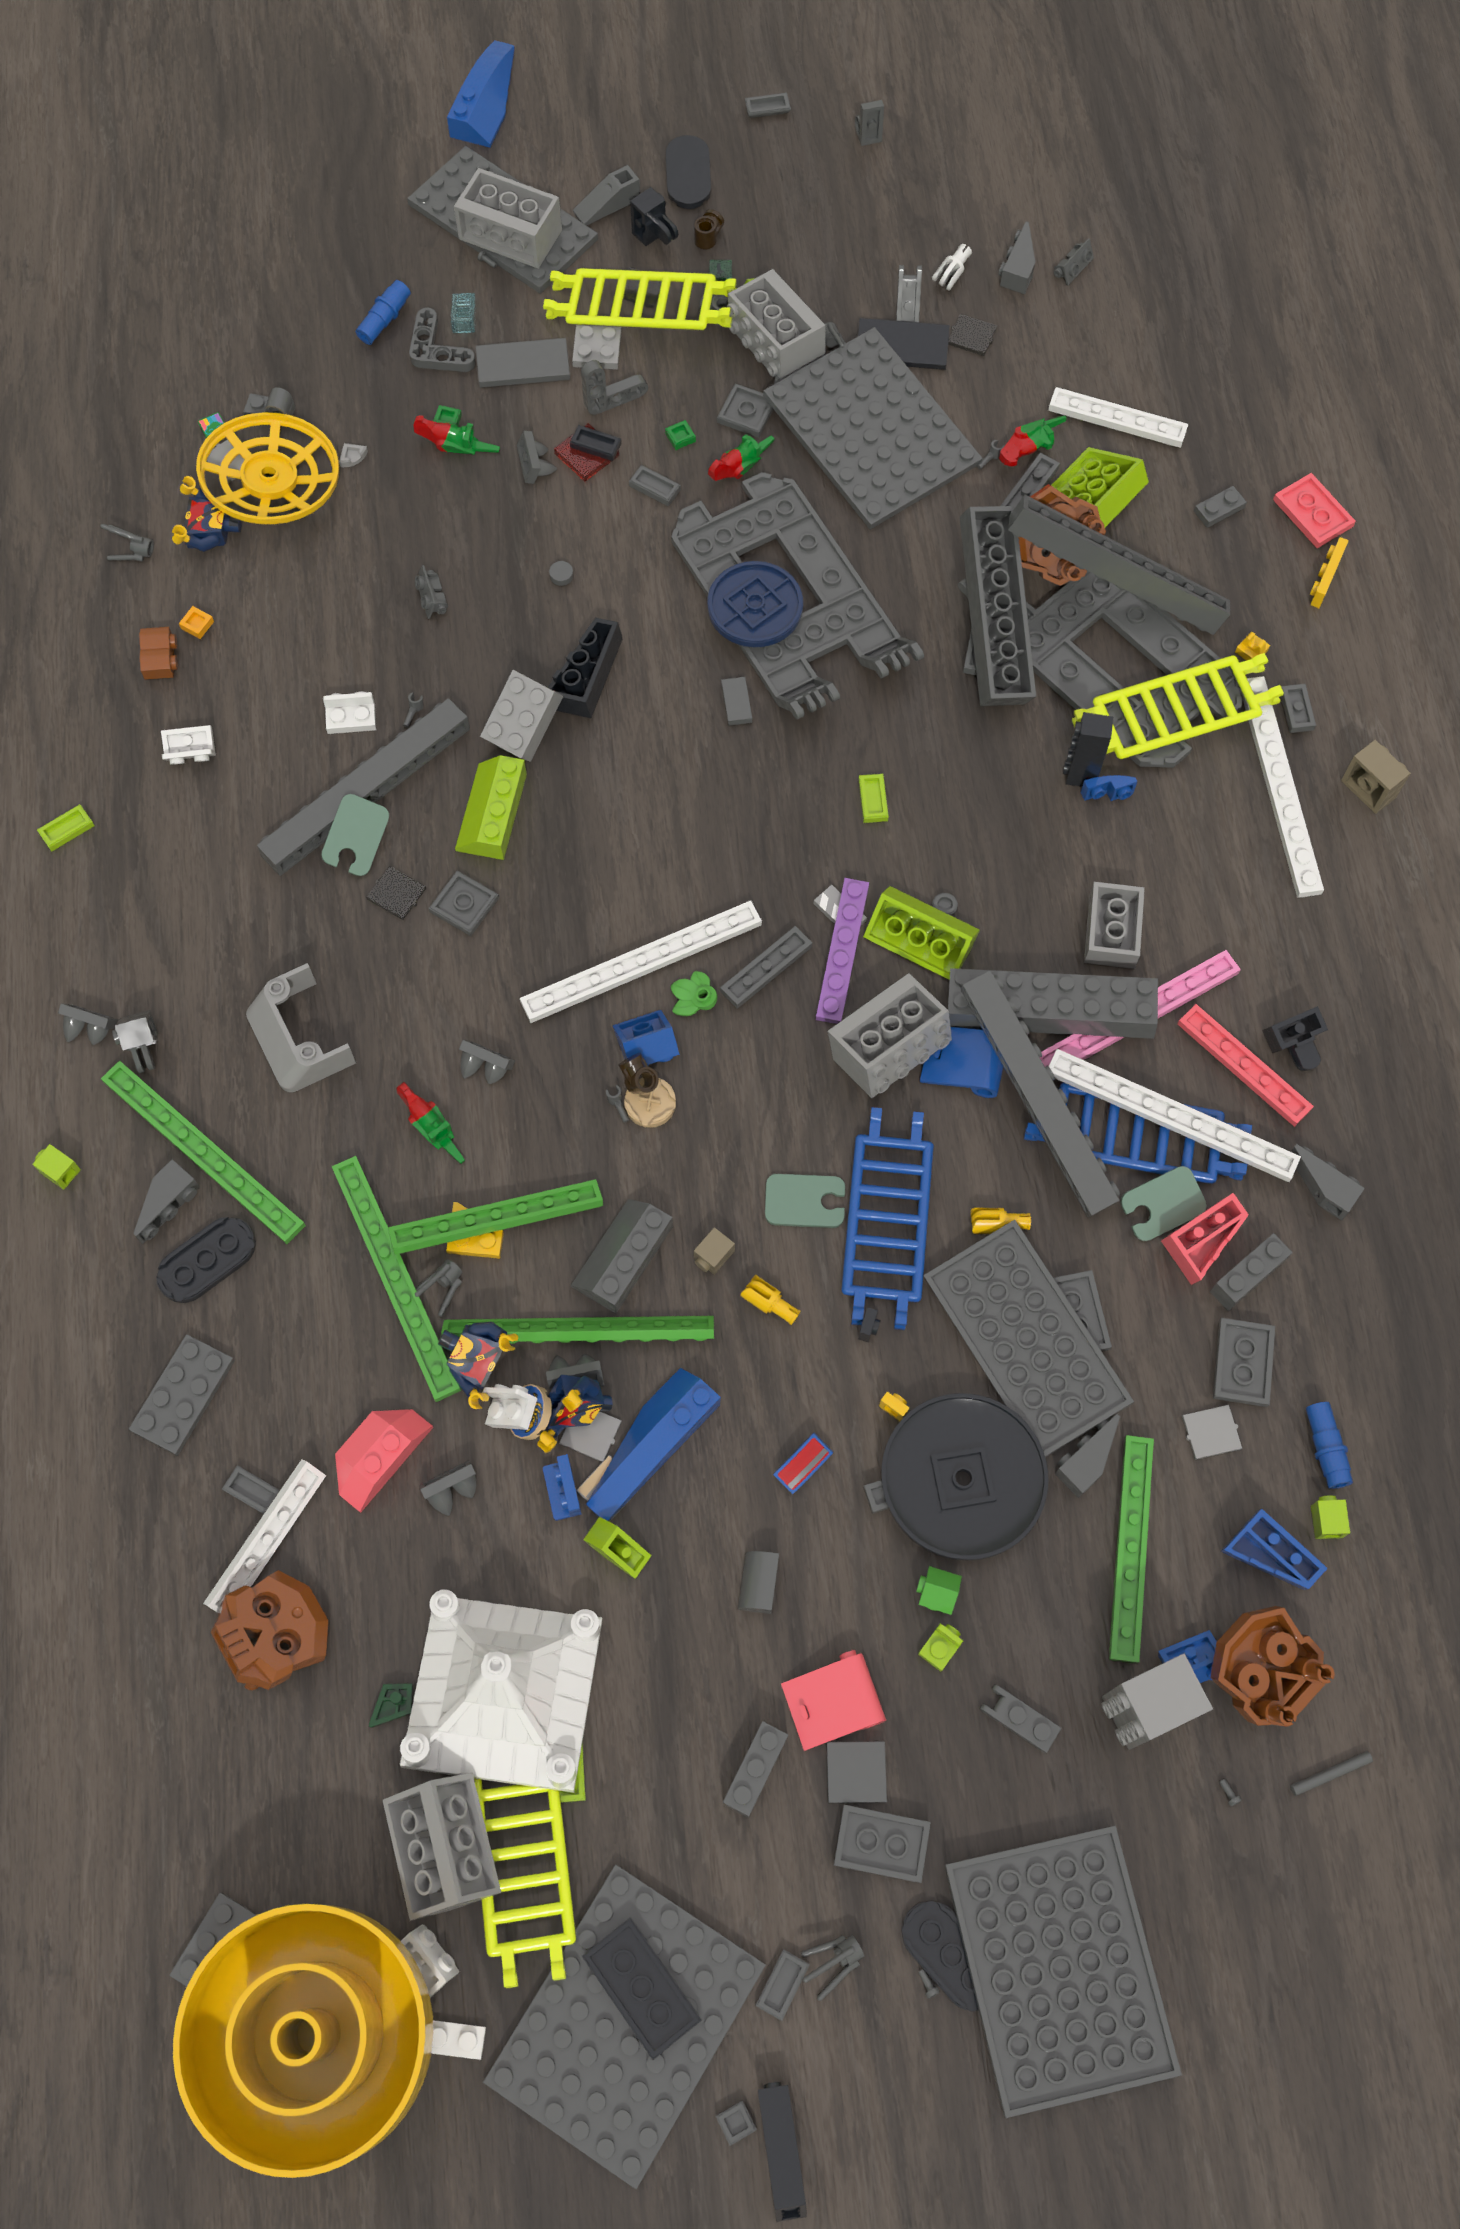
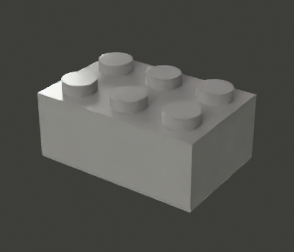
M512 670L480 737L521 759L531 762L563 695Z
M1102 882L1093 883L1089 894L1084 963L1135 969L1140 957L1145 887Z

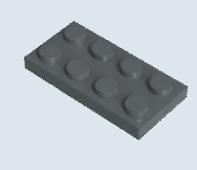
M186 1334L128 1430L178 1456L235 1360Z

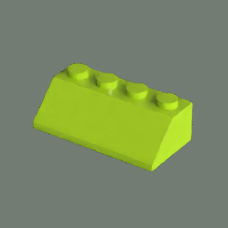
M500 755L478 764L455 851L504 860L527 775L523 759Z
M889 886L881 894L863 937L950 980V968L961 969L980 930Z

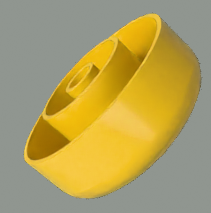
M316 1904L289 1905L261 1913L243 1922L223 1937L204 1957L186 1987L179 2006L173 2038L175 2077L185 2109L202 2136L218 2152L232 2162L251 2171L274 2177L295 2178L321 2174L341 2167L367 2153L382 2142L398 2126L415 2102L423 2085L432 2053L433 2014L429 1993L417 1963L403 1943L383 1925L362 1913L337 1906Z

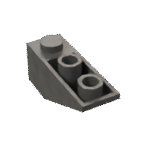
M628 165L610 173L573 209L574 215L587 226L630 205V200L640 194L639 178Z
M1025 222L1022 230L1018 229L1014 239L1015 245L1009 247L1006 256L1007 262H1002L998 274L1002 276L1001 287L1022 294L1026 293L1033 278L1035 268V256L1029 222Z
M1296 1144L1291 1152L1301 1156L1296 1167L1298 1173L1317 1204L1342 1221L1365 1188L1355 1178L1339 1172L1332 1163L1316 1157L1309 1148Z
M174 1160L165 1165L153 1177L133 1233L142 1244L154 1238L159 1228L166 1221L173 1219L178 1213V1209L185 1202L191 1201L200 1188L195 1179Z
M1118 1414L1112 1419L1109 1418L1097 1425L1096 1428L1099 1431L1093 1437L1087 1434L1076 1445L1079 1450L1073 1456L1068 1452L1057 1463L1060 1468L1055 1475L1078 1498L1103 1474L1120 1419Z

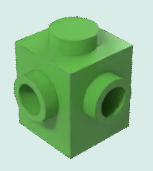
M929 1566L926 1577L920 1576L916 1592L921 1593L919 1605L933 1611L952 1615L962 1576Z

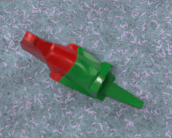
M417 416L413 424L414 433L432 441L440 451L474 455L475 451L498 453L500 451V446L478 441L474 437V427L471 423L459 427L452 423L430 421L425 419L424 416Z
M1061 416L1047 421L1044 418L1017 427L1010 440L1000 451L999 460L1004 465L1016 466L1018 459L1022 456L1032 454L1042 447H1045L1047 450L1051 449L1054 445V432L1051 428L1066 422L1067 417Z
M744 435L738 447L726 451L719 461L716 459L712 463L710 468H708V475L715 481L727 477L740 479L761 459L759 455L775 438L769 436L760 443H757L751 436Z
M405 1082L396 1087L398 1095L409 1108L410 1116L408 1120L438 1150L442 1147L462 1164L465 1159L451 1141L454 1138L451 1126L435 1103L432 1101L426 1102L423 1098L415 1095Z

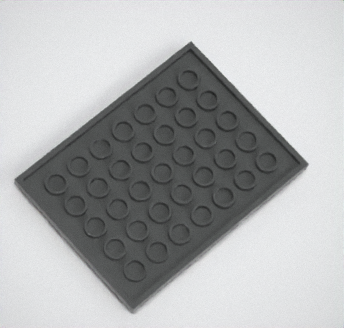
M875 327L844 344V348L839 347L763 391V397L870 530L977 467V464L983 459Z
M1116 1826L944 1865L1004 2118L1182 2076Z
M615 1865L575 1930V1943L566 1945L563 1950L566 1979L554 1981L552 1979V1971H550L483 2083L634 2189H637L766 1964ZM629 1918L633 1920L702 2020L654 2060L645 2050L582 1957L583 1954Z

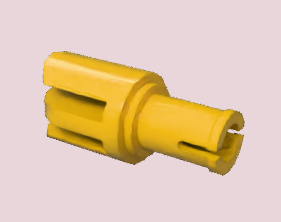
M976 1207L970 1211L974 1234H992L1013 1220L1017 1222L1021 1229L1030 1230L1031 1227L1030 1213H1007L1004 1211V1208Z
M757 1275L751 1279L746 1288L741 1292V1297L766 1314L774 1312L790 1325L794 1323L801 1312L781 1299V1291Z

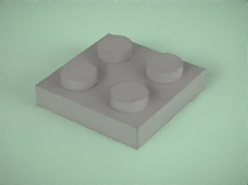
M576 325L573 367L582 368L587 362L597 360L603 369H618L621 327Z

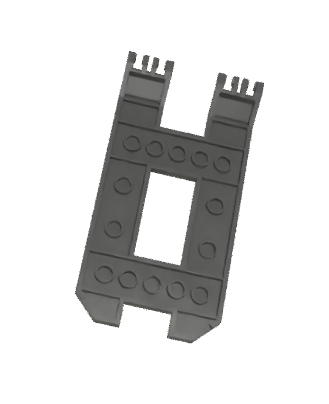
M761 472L742 481V489L750 500L713 518L702 501L680 510L676 528L671 536V542L708 598V593L714 580L724 570L742 563L738 556L777 539L820 605L803 612L796 629L784 640L765 647H746L739 645V647L776 704L790 711L795 719L798 720L804 717L805 714L800 706L801 704H806L807 709L810 712H814L817 710L816 704L819 708L826 705L825 699L821 694H827L831 702L840 699V694L834 684L819 678L809 662L847 644L861 666L875 670L882 679L889 675V670L885 663H890L892 669L898 671L901 669V665L903 667L910 665V660L906 653H911L915 661L923 659L924 653L917 642L899 635L796 482L788 478H784V480L772 478V474Z
M1043 548L1041 553L1043 556H1046L1049 551ZM1089 571L1080 580L1069 581L1063 584L1065 586L1036 610L1026 602L1033 671L1076 710L1094 707L1093 699L1095 697L1124 688L1073 643L1076 638L1101 618L1166 675L1221 659L1167 611L1158 609L1154 604L1146 600L1138 599L1134 594L1126 590H1120L1111 582L1105 579L1101 580ZM963 579L958 583V588L968 598L967 581ZM1230 666L1219 669L1218 673L1238 713L1242 707L1240 686ZM1208 673L1196 676V681L1212 715L1217 719L1228 717ZM1185 680L1173 683L1179 700L1191 722L1201 714ZM1163 687L1153 689L1151 695L1169 734L1181 731L1182 728ZM1134 696L1127 697L1146 741L1159 738V734L1143 699L1138 701ZM1118 701L1104 704L1109 716L1114 717L1113 725L1123 747L1136 745L1137 743ZM1183 740L1129 758L1142 767L1174 768L1191 753L1192 748Z

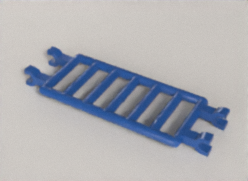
M1063 1082L1060 1084L1059 1089H1062L1067 1100L1069 1093L1085 1096L1080 1131L1083 1136L1087 1135L1089 1137L1094 1101L1098 1097ZM1110 1103L1103 1153L1092 1151L1096 1159L1100 1158L1104 1164L1161 1175L1177 1168L1176 1166L1165 1165L1170 1129L1161 1125L1155 1162L1139 1160L1145 1118L1136 1114L1129 1158L1113 1155L1120 1107ZM1183 1104L1222 1122L1225 1120V1114L1222 1111ZM1028 1123L1024 1140L1045 1141L1036 1124ZM1226 1123L1251 1134L1252 1125ZM1185 1136L1181 1166L1188 1167L1191 1170L1195 1140ZM1210 1148L1207 1172L1191 1171L1198 1182L1213 1184L1217 1180V1174L1242 1181L1243 1175H1246L1247 1164L1219 1161L1220 1152Z
M872 1107L869 1135L859 1134L855 1138L841 1291L845 1295L854 1296L852 1325L862 1326L865 1297L897 1300L894 1329L905 1330L908 1302H919L922 1298L934 1146L930 1141L921 1140L923 1112H913L910 1139L880 1136L882 1108ZM865 1145L923 1151L922 1165L864 1159ZM863 1170L920 1175V1190L862 1184ZM861 1195L919 1200L918 1215L860 1209ZM858 1220L917 1225L916 1240L857 1234ZM856 1245L915 1251L914 1265L856 1260ZM854 1270L913 1276L911 1291L853 1285Z

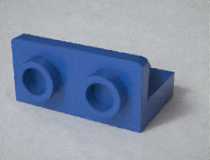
M568 1454L558 1456V1463L543 1467L552 1513L556 1521L582 1515Z
M1210 1630L1159 1650L1158 1657L1163 1664L1185 1654L1199 1683L1212 1680L1210 1676L1217 1641Z

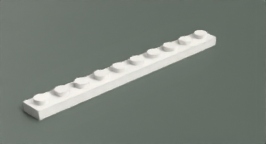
M1264 676L1247 679L1255 695L1268 691ZM1241 691L1245 710H1250L1249 705ZM1269 704L1261 706L1262 715L1248 721L1297 898L1321 895L1324 891L1273 706Z
M748 901L521 997V1005L530 1023H533L762 925V921L752 902Z
M1059 1049L1056 1050L1049 1067L1057 1080L1282 1180L1290 1182L1301 1158L1299 1155Z

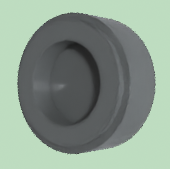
M565 561L553 563L549 569L551 581L559 586L569 584L573 579L572 566Z
M949 893L938 894L932 903V907L951 916L955 915L958 906L956 898Z

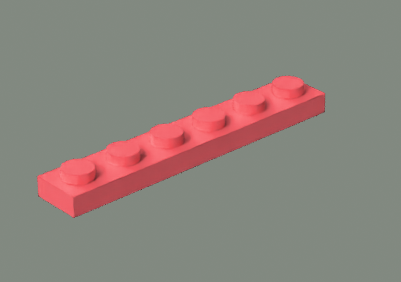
M1197 1004L1179 1020L1177 1025L1294 1127L1314 1107Z

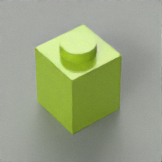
M51 1144L37 1154L35 1162L32 1164L39 1173L63 1190L81 1170L72 1159Z
M1336 1496L1319 1497V1501L1311 1505L1315 1539L1344 1538L1350 1534L1346 1500H1336Z

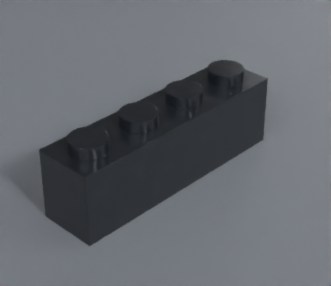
M1083 712L1081 722L1076 721L1074 734H1072L1070 747L1068 748L1062 774L1067 775L1066 785L1082 787L1085 780L1099 777L1111 740L1113 716Z

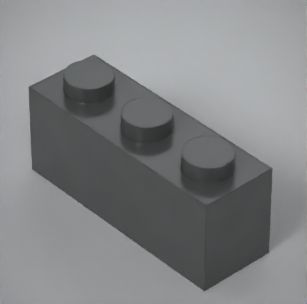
M1273 1233L1214 1285L1210 1293L1229 1312L1278 1269L1293 1252Z
M762 1721L723 1801V1805L749 1818L788 1738V1734Z

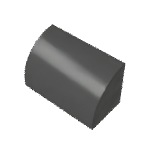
M762 1551L745 1553L738 1610L771 1614L779 1553Z

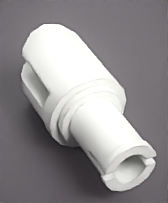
M961 244L953 256H947L932 276V280L936 282L945 270L939 285L943 287L949 278L953 276L946 288L950 290L964 271L963 264L972 253L970 247L968 246L963 252L966 244Z

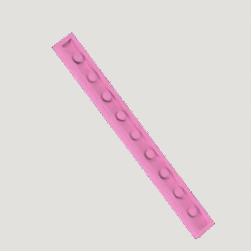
M1225 950L1158 987V1018L1239 974L1241 969L1228 951ZM1073 1034L1042 1051L1040 1059L1044 1067L1049 1066L1056 1050L1059 1049L1085 1060L1124 1037Z

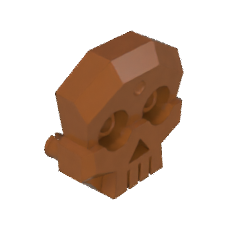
M1049 484L1030 496L1060 513H1064V515L1105 535L1106 530L1104 523L1100 519L1097 506L1078 497L1070 499ZM1019 537L1022 568L1038 571L1039 576L1059 586L1085 577L1087 570L1077 568L1073 563L1056 557L1050 551L1046 556H1043L1041 553L1043 548H1038L1032 542Z
M278 1570L252 1588L243 1586L225 1595L211 1634L236 1681L243 1684L246 1683L244 1686L246 1689L256 1690L258 1687L269 1690L288 1680L292 1671L322 1662L326 1657L328 1619L308 1585ZM266 1606L269 1612L262 1613L259 1608ZM249 1638L258 1639L255 1646L252 1645ZM286 1643L290 1649L282 1650L280 1644Z
M1273 1606L1243 1613L1216 1643L1210 1678L1233 1697V1706L1248 1722L1258 1726L1279 1725L1288 1727L1293 1725L1292 1721H1296L1298 1714L1323 1686L1331 1682L1327 1678L1334 1679L1335 1673L1330 1665L1323 1664L1324 1652L1310 1636L1299 1632L1285 1608ZM1281 1644L1282 1650L1278 1654L1277 1647ZM1253 1675L1254 1681L1250 1685L1249 1678Z

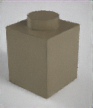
M714 1227L694 1250L695 1264L702 1271L707 1272L709 1270L715 1275L735 1252V1243Z

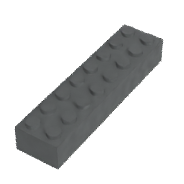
M1015 506L969 507L960 516L980 706L1024 705L1036 697L1019 537H1016L1008 530L1009 516L1015 509Z
M950 968L948 1000L950 1027L983 1030L962 994L961 988L963 984L990 970ZM991 970L993 976L998 975L1004 986V989H1002L1006 999L1011 998L1017 1010L1014 1012L1019 1021H1024L1029 1032L1151 1039L1155 1037L1158 1024V978Z

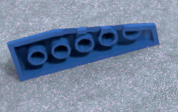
M494 40L479 57L465 79L447 116L451 138L491 147L506 115L508 87L510 85V73L515 51L514 45Z
M680 1368L642 1407L586 1506L598 1517L610 1521L720 1406L721 1397L702 1379Z

